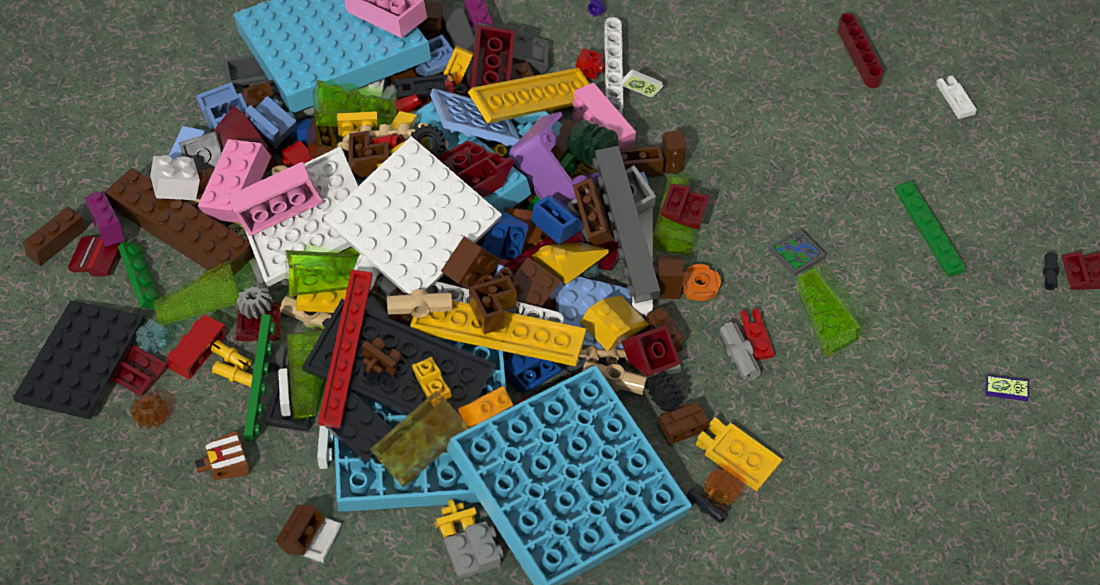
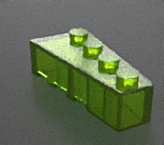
M317 80L313 90L315 126L338 127L337 114L377 112V127L379 129V126L382 124L390 126L397 116L396 102L374 95L366 96L356 90L341 89V86L326 85L324 81Z
M669 175L653 233V249L691 256L692 228L675 223L660 214L671 183L689 186L687 178Z
M285 250V275L289 296L347 290L351 269L354 270L359 254Z
M226 260L214 269H210L198 278L187 282L182 287L153 301L152 305L159 326L236 305L239 295L230 263Z
M813 268L798 276L797 291L824 357L858 341L860 325L819 272Z

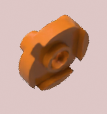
M691 265L684 272L682 292L690 300L707 301L713 299L720 290V275L716 270L715 272L711 270L708 265ZM698 280H701V282L705 284L699 285L697 284Z

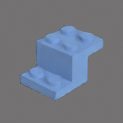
M442 35L428 40L431 60L412 67L414 72L419 74V77L432 76L445 71L454 50Z
M232 82L196 95V100L211 132L233 105L243 114H245V109L247 108L242 94L236 93Z
M267 96L256 108L249 105L245 109L246 117L259 135L275 149L288 136L294 138L297 135L296 117L289 111L285 112L282 109V105L276 99L272 100Z

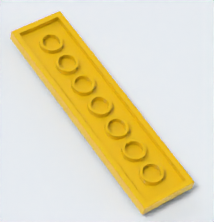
M575 68L473 87L469 90L468 94L489 124L523 117L527 114L572 107L574 91L589 85V82L581 70Z
M453 300L452 311L429 312L427 316L422 318L413 317L410 328L427 335L572 366L577 365L586 336V328L505 311L504 329L484 334L470 305Z

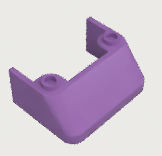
M558 112L542 116L511 148L510 158L514 160V165L519 172L527 178L528 184L540 200L550 195L560 199L567 205V203L576 199L573 188L574 184L592 178L597 184V176L599 174L598 172L584 174V176H576L572 180L551 152V149L556 144V135L551 127L562 116V113Z

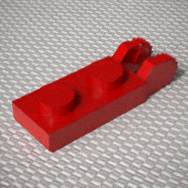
M758 308L752 310V317L755 321L753 323H749L745 310L740 311L743 331L746 340L752 346L755 361L774 358V351L765 325L761 321Z

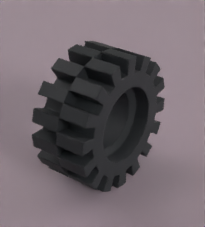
M422 124L420 128L416 127L415 131H412L411 136L419 143L424 137H431L435 140L434 148L428 151L436 158L445 152V136L441 129L438 130L437 126L432 127V124H428V126Z
M661 371L646 382L648 385L646 388L649 390L648 394L652 396V401H655L662 411H671L683 403L684 397L682 396L683 391L680 390V385H677V381L672 379V375H668L666 371Z

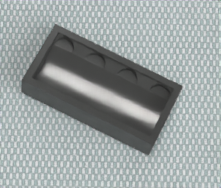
M479 22L477 23V27L478 25L490 26ZM515 32L512 65L528 62L533 74H545L548 67V41Z
M254 55L223 59L227 84L232 82L233 86L269 81Z

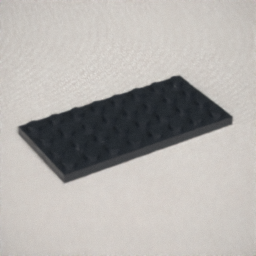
M341 299L302 366V371L327 381L345 299ZM366 309L348 391H353L355 394L449 435L456 436L462 433L466 426L458 409L481 397L496 368V364ZM378 337L386 344V348L382 351L385 355L392 349L401 353V360L397 365V373L394 376H391L384 370L381 374L376 371L371 375L366 373L367 365L363 363L366 357L363 356L364 348H362L365 341L370 343ZM432 357L441 371V377L450 389L452 396L434 405H431L412 369V365Z

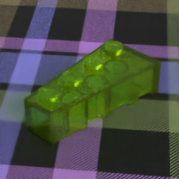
M323 330L287 334L294 418L316 416L323 380L302 371V366Z

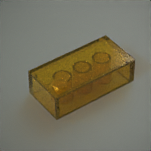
M436 390L370 450L404 488L447 449L450 438L468 430L469 426Z

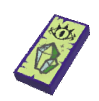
M987 375L985 396L1028 401L1029 381Z

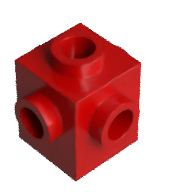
M583 48L577 58L575 68H579L585 77L596 80L598 74H602L605 63H603L604 55Z

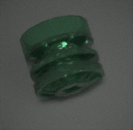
M581 120L573 127L568 136L567 152L574 155L576 160L593 166L592 159L595 158V150L618 146V135L609 128L589 120Z

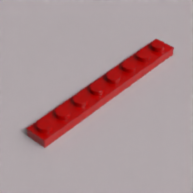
M351 269L320 410L319 426L341 428L373 277L372 272Z

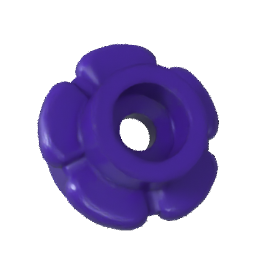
M591 0L587 7L588 12L593 16L601 15L605 11L601 0Z

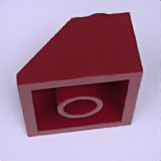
M667 325L621 341L628 361L646 376L681 364Z

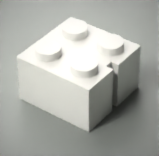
M167 155L154 156L150 177L156 198L196 200L200 179L194 159L185 156L176 157L175 159Z

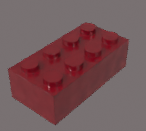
M478 25L474 39L469 90L473 87L510 81L515 41L514 30Z

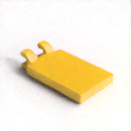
M715 417L710 422L708 431L716 437L711 439L702 431L695 445L706 450L705 456L755 491H758L781 464L783 459L732 423L725 426Z

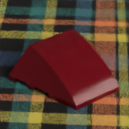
M233 105L213 130V132L217 131L222 150L228 139L262 143L271 155L265 171L272 170L273 167L278 165L269 147L246 115Z
M468 140L437 157L439 161L482 198L503 186L514 164L512 158L508 157L505 159L499 153L486 151L485 147Z

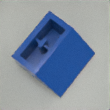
M547 195L534 204L531 221L559 245L585 228L582 218L558 198Z
M498 211L502 214V218L476 243L500 259L513 260L521 254L528 224L504 211Z
M514 354L504 360L505 379L515 390L522 392L531 391L561 372V368L553 361Z

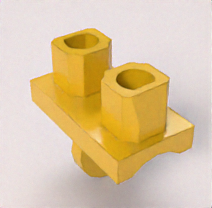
M453 499L447 500L448 507L441 509L442 515L448 513L450 515L437 518L435 522L436 529L440 528L443 537L446 538L456 535L454 523L461 522L464 532L465 527L475 525L474 517L477 513L475 507L457 512L464 509L463 503L455 504Z

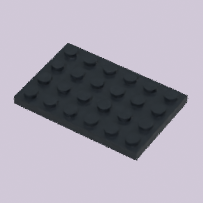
M70 300L13 396L14 401L28 406L91 420L146 322L144 315Z

